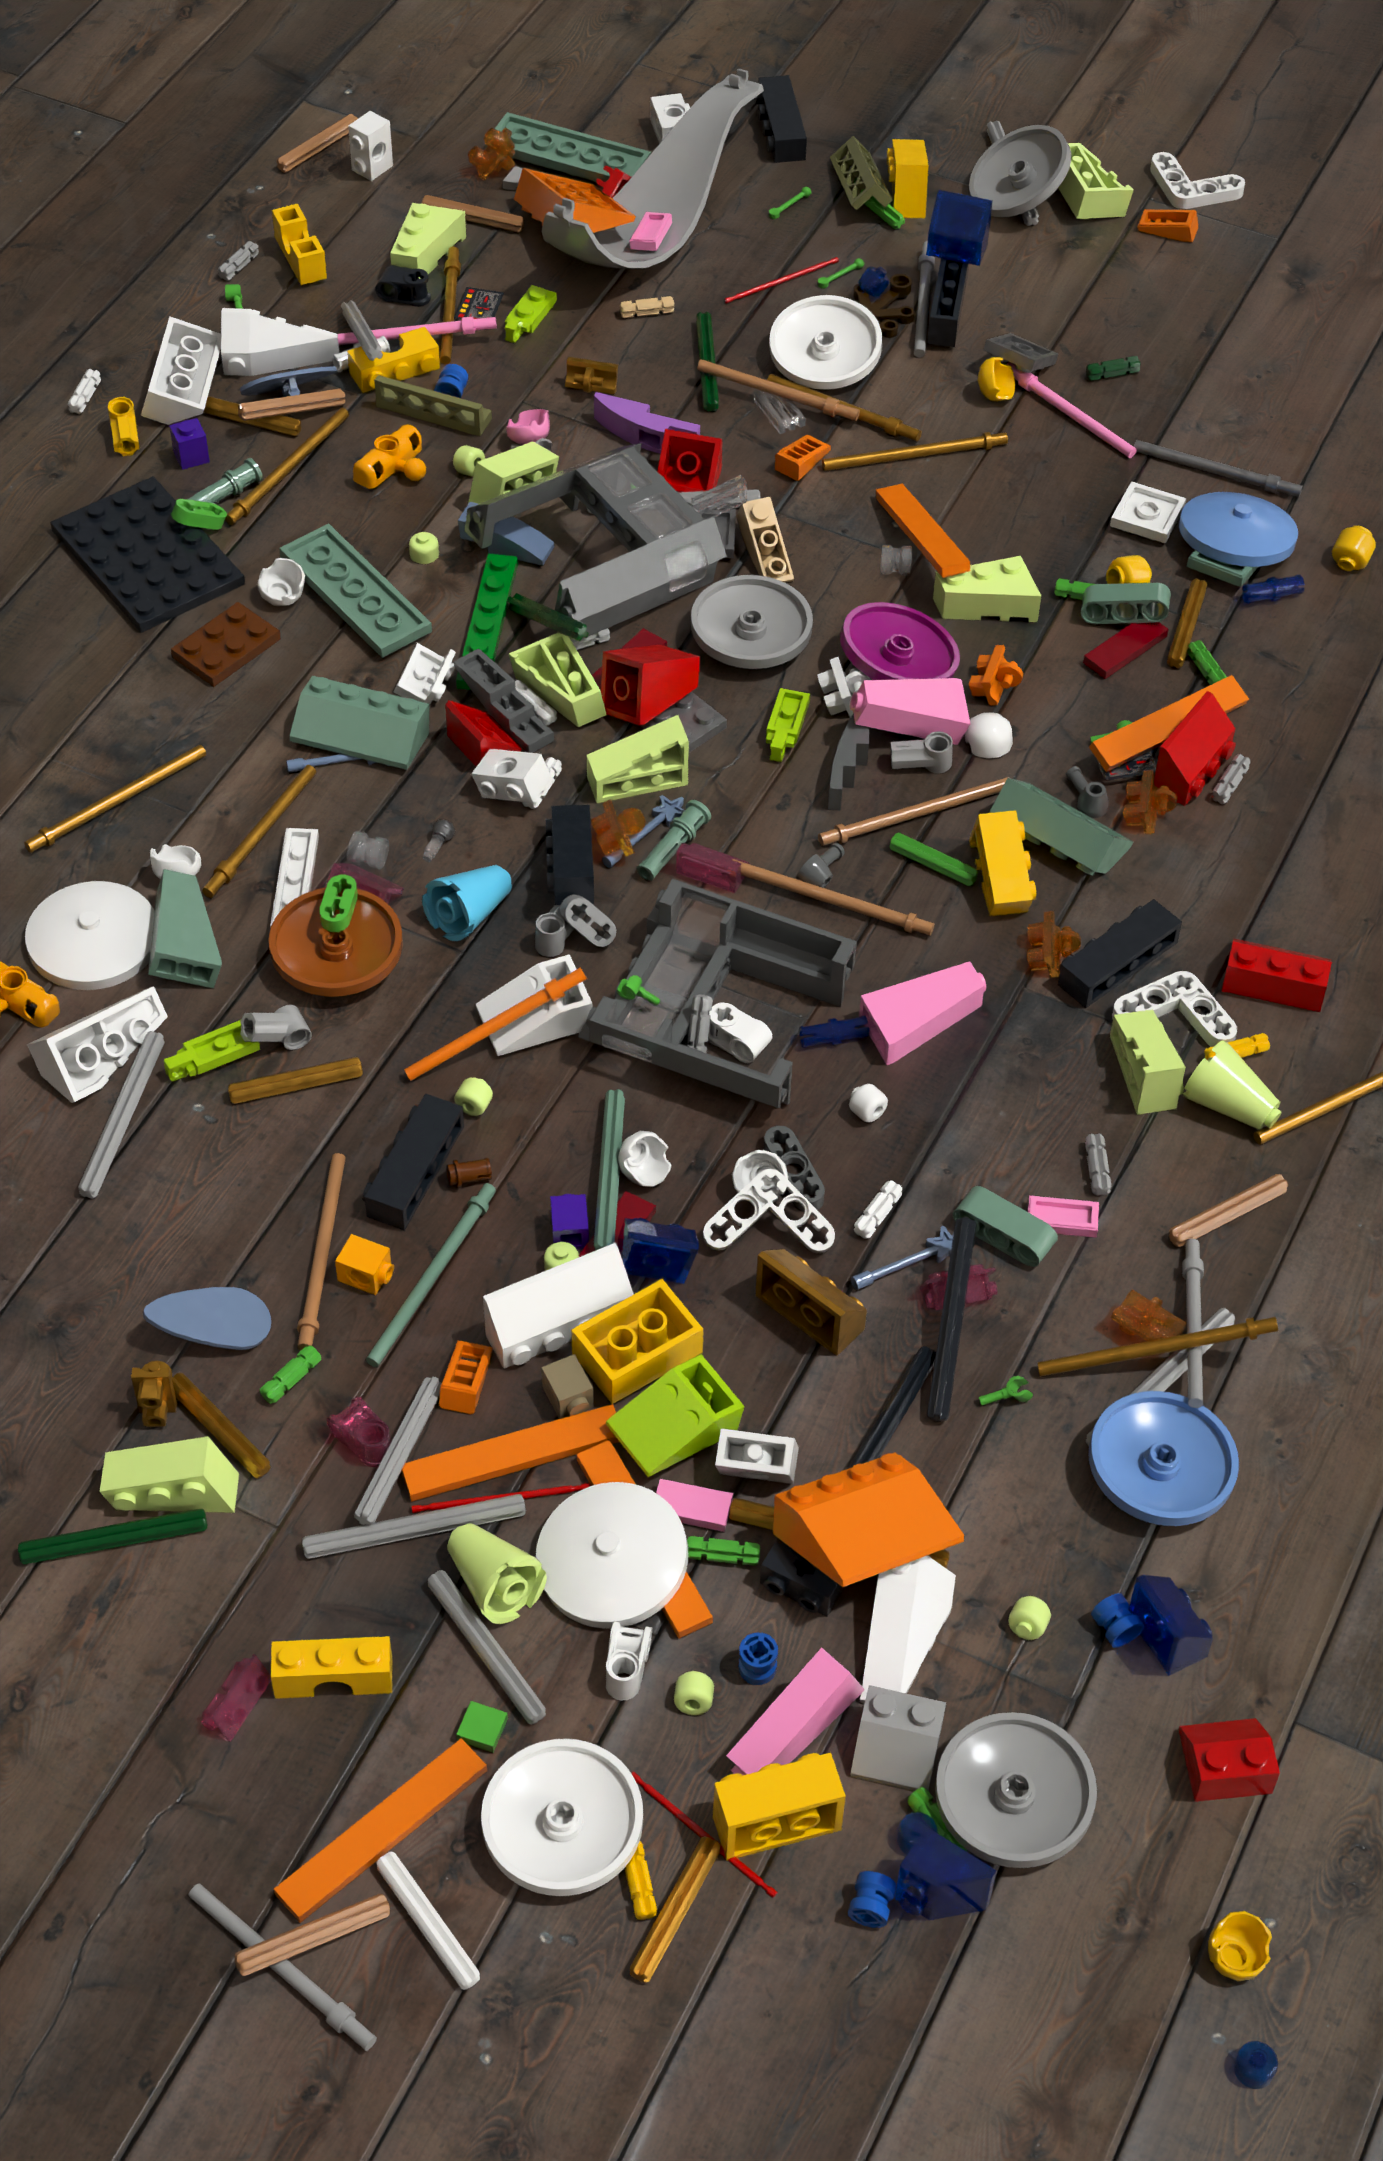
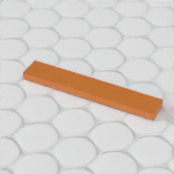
M903 483L876 489L877 501L943 578L970 571L969 559Z
M1231 675L1093 741L1089 748L1104 770L1108 772L1161 746L1206 691L1213 693L1226 714L1245 705L1249 698Z
M611 1404L407 1462L401 1473L411 1502L573 1456L608 1440L612 1444L618 1443L619 1440L606 1425V1421L616 1413L615 1408Z
M610 1440L576 1454L577 1462L591 1486L609 1482L635 1484ZM686 1571L679 1589L673 1598L662 1608L678 1639L713 1623L712 1614Z
M462 1738L459 1739L274 1888L276 1897L301 1923L373 1865L380 1857L384 1856L486 1773L487 1765Z

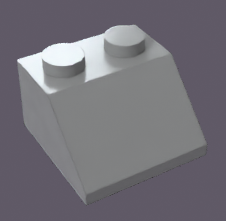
M869 1685L850 1777L916 1791L920 1787L929 1790L946 1702Z

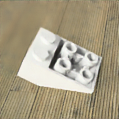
M570 955L536 964L476 1003V1009L482 1022H487L544 989V984L556 978V980H559L575 971L576 967ZM583 982L564 992L565 996L555 1002L550 1000L491 1034L489 1038L497 1056L581 1032L593 1007Z

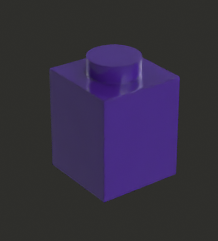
M197 418L169 425L173 452L182 470L210 462L206 434Z
M586 1194L550 1196L553 1244L566 1242L573 1245L577 1250L584 1249L589 1242Z

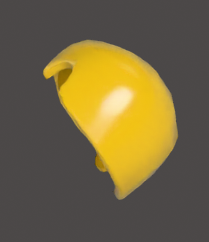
M1001 357L986 359L978 373L977 381L981 393L990 401L1009 400L1014 396L1015 378L1013 369L1010 365L1001 364L1000 361H1003Z
M1246 1911L1230 1912L1211 1931L1208 1940L1210 1961L1215 1969L1225 1977L1236 1981L1254 1979L1271 1959L1269 1956V1943L1272 1939L1271 1932L1262 1920Z

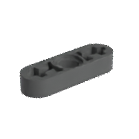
M786 1126L771 1127L764 1136V1150L777 1154L786 1166L795 1163L803 1167L804 1170L799 1174L788 1173V1180L802 1195L803 1184L806 1182L805 1188L810 1195H815V1197L810 1198L807 1194L803 1196L816 1210H819L824 1204L825 1187L797 1137ZM779 1140L781 1144L785 1143V1154H783L780 1144L774 1143V1141ZM793 1202L797 1209L805 1212L802 1204Z

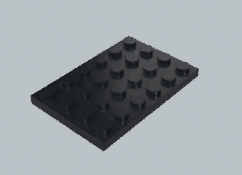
M154 476L50 522L52 532L141 633L245 585V577L242 572L201 528L183 525L172 518L171 513L176 500Z

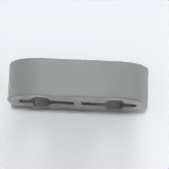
M570 895L563 900L560 907L562 918L583 937L596 946L601 947L613 942L617 931L615 924L590 901L580 895ZM574 904L580 906V910L586 914L584 919L573 915L574 913L571 908ZM593 922L603 926L605 934L602 937L596 935L597 932L590 926Z

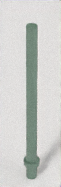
M485 1183L477 1196L470 1198L467 1203L468 1209L367 1356L366 1361L373 1367L379 1366L479 1216L486 1214L489 1209L488 1203L496 1193L493 1185Z

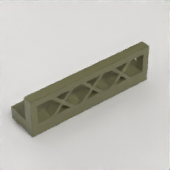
M854 136L830 156L846 195L856 210L872 196L884 208L892 201L870 152Z
M380 375L374 380L376 407L477 436L482 435L492 420V410L483 408L482 404Z

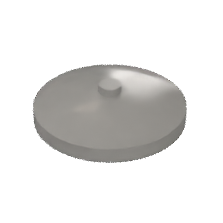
M1046 125L1026 126L1006 134L993 143L974 166L969 181V191L972 199L982 212L994 217L1015 216L1033 209L1050 197L1065 179L1071 164L1070 146L1061 132Z
M740 575L717 581L699 594L692 607L691 631L699 647L714 659L735 667L761 669L783 664L795 658L805 649L812 634L813 615L810 605L804 596L792 586L766 576Z
M1011 1712L980 1718L965 1726L951 1739L938 1765L935 1793L938 1810L947 1829L969 1852L996 1865L1030 1868L1048 1864L1061 1858L1081 1841L1091 1824L1097 1800V1785L1089 1758L1070 1734L1046 1719L1030 1714Z

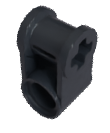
M389 265L385 268L375 286L378 297L386 302H397L420 307L428 304L431 300V294L427 290L429 276L423 269Z

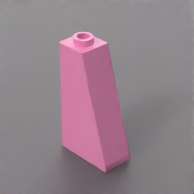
M958 678L864 680L859 690L853 693L850 701V709L854 713L855 724L920 738H926L930 733L939 731L947 733L951 736L953 744L958 745L970 726L962 680Z
M969 961L861 995L859 1017L886 1065H890L982 1006L983 993L986 991V982L980 972L977 973Z
M821 1647L726 1755L736 1764L731 1771L734 1774L747 1775L758 1772L762 1767L769 1764L778 1763L785 1765L791 1763L865 1689L847 1669Z

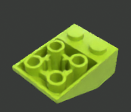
M700 1354L670 1369L606 1421V1425L646 1476L650 1477L719 1442L721 1429L737 1431L745 1406L703 1355Z

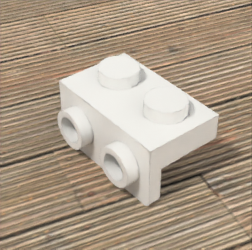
M417 643L393 692L401 697L412 698L429 703V705L432 700L438 702L446 689V685L442 684L443 680L448 681L455 669L452 660L456 652L450 649L444 658Z

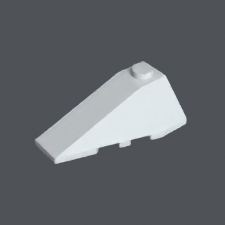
M222 308L221 357L224 375L254 376L330 362L334 354H339L338 334L308 325L301 327L285 323L286 319L276 317V320L260 316L259 311L252 309Z
M153 986L27 1044L41 1076L73 1103L103 1088L109 1081L108 1078L118 1067H122L129 1059V1055L143 1043L146 1034L149 1031L154 1032L168 1016Z
M928 1555L878 1574L862 1687L865 1690L860 1697V1703L865 1704L869 1685L907 1694L918 1674L919 1667L928 1651L931 1650L938 1632L951 1613L956 1575Z

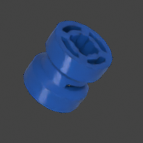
M447 364L440 373L434 391L461 398L463 389H465L469 380L467 371L457 364Z
M1122 1593L1113 1594L1105 1598L1091 1612V1616L1097 1625L1105 1628V1637L1113 1648L1122 1647L1130 1643L1144 1629V1625L1138 1616L1130 1613V1604Z
M752 1633L747 1635L740 1644L739 1673L747 1683L763 1685L770 1682L776 1674L778 1646L770 1635Z
M860 1872L857 1875L854 1886L857 1894L850 1901L847 1912L848 1916L856 1923L867 1927H885L890 1914L887 1906L888 1902L894 1898L897 1888L896 1883L890 1877L878 1872Z

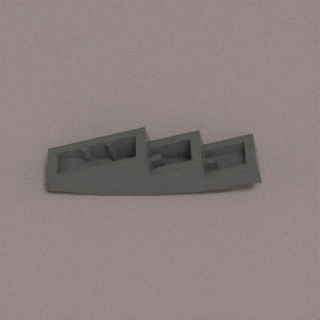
M478 648L454 661V667L471 691L509 736L526 752L533 753L554 741V732L535 716L534 705L516 690L515 680Z
M854 713L839 740L832 764L828 810L841 811L842 787L854 788L856 765L867 766L869 727L856 725Z

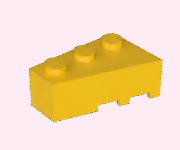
M892 139V148H887L886 163L888 165L889 182H892L893 208L900 212L903 218H925L929 167L924 140Z
M1016 810L978 814L969 838L970 847H977L979 859H975V865L977 870H982L984 882H982L981 886L990 916L1028 912L1032 901L1036 900L1035 882L1029 881L1028 870L1031 868L1030 855L1028 851H1024L1022 843L1025 840V828L1022 821L1018 822Z

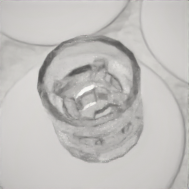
M882 545L880 574L890 575L892 572H899L901 575L910 576L912 546L893 548L891 545Z
M355 831L348 845L347 859L349 862L356 864L364 861L368 863L369 867L380 870L388 856L389 840L380 836L369 838L367 833Z

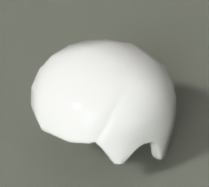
M277 558L270 567L263 568L258 580L260 595L273 606L291 605L302 595L305 574L302 567L295 561Z
M981 713L970 719V726L965 732V741L970 744L972 753L975 756L983 758L1001 757L1008 753L1012 747V728L1009 721L998 713Z
M164 844L158 854L155 849L151 848L150 850L152 870L160 879L164 869L194 876L200 871L201 857L192 847L182 845L170 847Z
M636 1132L622 1143L618 1156L620 1170L631 1182L640 1186L654 1187L664 1181L671 1170V1163L668 1162L665 1154L668 1149L667 1144L654 1132Z
M765 1150L750 1152L736 1161L732 1173L734 1188L737 1192H740L754 1177L766 1169H775L788 1179L786 1164L775 1153ZM764 1178L762 1180L764 1183L762 1191L764 1193L772 1191L777 1197L781 1195L776 1188L777 1179L774 1178L769 1181Z

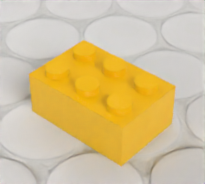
M663 1279L658 1280L571 1329L572 1354L576 1355L579 1363L611 1404L618 1402L658 1379L670 1369L703 1353V1328Z
M817 1753L807 1754L793 1763L785 1765L778 1763L769 1764L762 1767L758 1772L747 1775L739 1773L730 1774L722 1778L720 1782L714 1783L713 1820L724 1849L726 1861L733 1857L740 1858L842 1830L846 1795L831 1753L823 1755Z

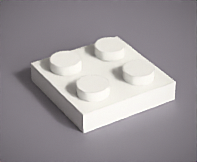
M1131 481L1111 517L1110 526L1166 543L1181 515L1186 498Z

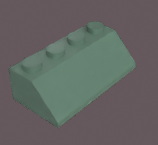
M312 676L300 694L290 732V741L407 770L429 735V703L387 694L383 691L358 687L354 684L341 683L324 677Z
M1007 778L990 810L991 813L1016 810L1018 822L1022 821L1024 824L1025 838L1037 845H1040L1041 842L1051 846L1050 853L1063 860H1067L1068 857L1078 862L1076 867L1092 876L1095 872L1106 874L1134 843L1132 840L1036 786L1016 779Z

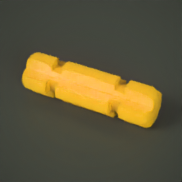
M1265 1033L1227 1042L1241 1058L1270 1049L1268 1036ZM1214 1046L1206 1048L1204 1050V1055L1207 1060L1210 1057H1214L1216 1055V1053L1211 1050Z
M641 1841L633 1857L625 1866V1872L631 1899L634 1903L635 1917L638 1920H646L656 1916L657 1906L655 1897L652 1896L653 1888Z

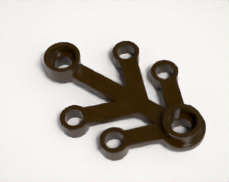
M893 275L890 278L889 290L873 304L870 302L869 285L859 283L854 286V299L866 307L877 320L898 319L902 324H910L914 321L915 310L910 306L885 309L895 299H904L910 294L912 279L908 275ZM885 320L879 322L884 337L893 338L897 336L898 323L896 321Z

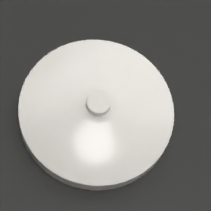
M820 295L797 301L779 314L770 331V354L777 369L789 380L813 389H837L858 382L873 370L878 363L882 351V332L875 316L860 303L840 296Z
M90 881L65 887L42 901L29 918L25 931V942L31 963L43 977L59 986L70 989L97 990L125 982L138 974L149 963L154 909L149 901L139 892L118 883Z
M624 1482L593 1485L568 1497L552 1512L545 1522L536 1548V1558L540 1561L542 1569L546 1572L547 1580L544 1591L550 1601L559 1611L572 1620L597 1628H612L614 1621L620 1622L621 1627L633 1625L661 1610L679 1589L686 1573L689 1554L682 1522L672 1506L652 1490L640 1485Z
M553 1739L539 1742L524 1748L510 1757L491 1779L484 1795L481 1810L483 1837L488 1852L495 1864L509 1879L518 1885L536 1893L552 1896H570L585 1893L609 1882L625 1868L633 1857L640 1842L643 1829V1804L639 1787L633 1775L622 1761L600 1746L575 1739Z

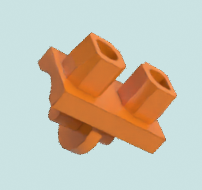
M995 645L992 655H979L977 660L979 675L971 676L969 681L972 696H986L989 705H998L1004 688L1017 686L1023 679V671L1018 667V664L1015 661L1007 662L1004 658V645Z

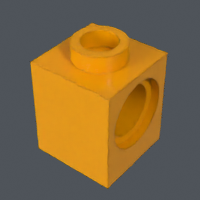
M353 1234L350 1235L335 1260L337 1280L339 1282L374 1295L378 1293L382 1284H387L390 1281L394 1271V1264H391L390 1248Z

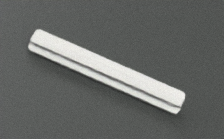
M388 1852L380 1857L376 1862L378 1871L460 1988L467 1990L480 1980L478 1969L394 1852Z

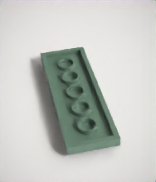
M509 112L505 114L485 140L486 151L565 172L573 176L590 179L596 182L597 178L604 182L608 181L610 174L603 169L604 166H609L613 169L618 168L632 177L651 155L650 151Z
M329 523L279 548L280 557L291 559L299 564L305 574V582L382 658L432 632V623Z

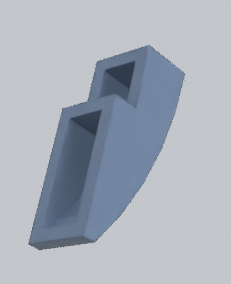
M469 502L458 519L461 539L474 541L465 532L467 509L477 505V503ZM511 516L495 523L492 545L488 546L489 554L517 556L520 561L544 565L555 546L554 542L544 534Z

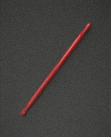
M837 257L832 258L827 262H821L743 291L733 297H727L724 301L726 304L730 303L735 299H741L824 268L829 264L837 263L839 260Z
M590 1483L578 1486L569 1485L444 1501L423 1506L413 1505L412 1513L424 1510H440L520 1494L523 1499L572 1493L573 1491L590 1487Z
M634 1771L631 1773L636 1783L642 1786L645 1792L700 1838L706 1836L715 1840L650 1784H646ZM720 1844L719 1854H721L726 1859L724 1849ZM737 1857L728 1859L732 1865L751 1881L761 1886L769 1896L774 1898L778 1894L773 1887L764 1883L761 1877Z

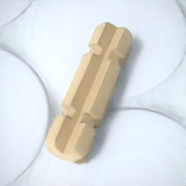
M671 296L661 297V300L649 298L635 300V303H632V301H622L620 303L622 318L634 317L633 314H637V317L658 315L660 311L663 314L674 312V300Z

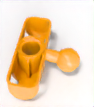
M406 424L390 435H382L376 438L374 448L354 464V482L368 489H373L398 471L404 472L405 476L411 481L423 479L427 467L419 458H413L422 450V438L419 431L414 426ZM412 444L417 446L415 450H413ZM374 465L376 471L382 473L378 479L376 477V472L373 468Z
M0 961V1013L8 1008L37 1027L42 1028L49 1025L60 1013L57 997L46 993L43 987L30 980L26 971L22 968L8 966ZM33 1003L37 1006L34 1018L27 1014L25 1010L26 1005L30 1006Z

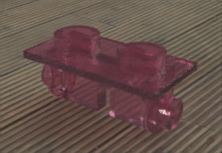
M983 1264L970 1267L966 1304L991 1300L992 1296L997 1295L998 1291L995 1281L989 1282V1277L996 1271L995 1267L984 1269ZM948 1271L928 1275L929 1280H926L920 1286V1291L929 1289L930 1292L925 1294L927 1308L943 1309Z
M253 1654L250 1659L243 1658L241 1662L235 1663L233 1670L221 1686L228 1693L226 1695L217 1693L207 1709L202 1713L204 1717L201 1721L202 1725L211 1731L218 1727L228 1741H232L271 1681V1675L256 1655Z

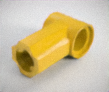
M117 397L108 403L114 451L122 454V456H130L139 449L134 404L129 398Z

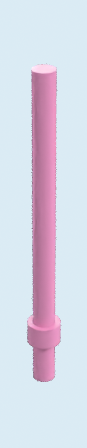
M472 316L463 317L462 321L371 331L376 339L384 336L387 340L399 339V334L424 326L431 335L463 332L466 335L475 334L476 330L497 328L496 317L474 319ZM353 332L338 334L339 345L359 343Z
M1011 362L1006 364L1012 367L1014 378L1018 381V385L1026 391H1033L1128 458H1132L1137 451L1135 447L1040 383L1037 376L1016 369V365Z

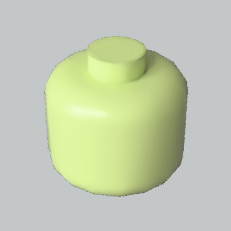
M464 445L455 452L453 465L458 473L474 477L473 470L476 462L486 458L481 449Z
M428 532L414 534L409 541L410 558L420 564L434 562L439 556L438 539Z
M470 1077L462 1082L454 1096L455 1104L463 1106L464 1113L478 1116L486 1110L493 1097V1092L483 1079Z
M557 1242L550 1245L544 1254L545 1271L579 1258L577 1249L566 1242Z
M1022 1597L1015 1603L1009 1615V1626L1013 1633L1025 1640L1038 1639L1044 1634L1051 1618L1050 1609L1044 1601L1037 1597Z
M698 1671L682 1674L676 1681L674 1703L676 1707L687 1715L697 1716L706 1713L712 1706L714 1694L713 1681L709 1676Z

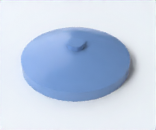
M1214 492L1197 496L1185 504L1179 521L1180 533L1192 548L1214 560L1238 566L1258 567L1279 563L1293 553L1298 538L1297 525L1288 513L1271 502L1242 493Z
M1145 1391L1117 1400L1099 1417L1089 1443V1464L1095 1481L1112 1503L1129 1515L1157 1525H1189L1212 1516L1226 1503L1238 1477V1451L1226 1426L1214 1413L1203 1405L1199 1408H1192L1188 1405L1187 1397L1170 1392Z

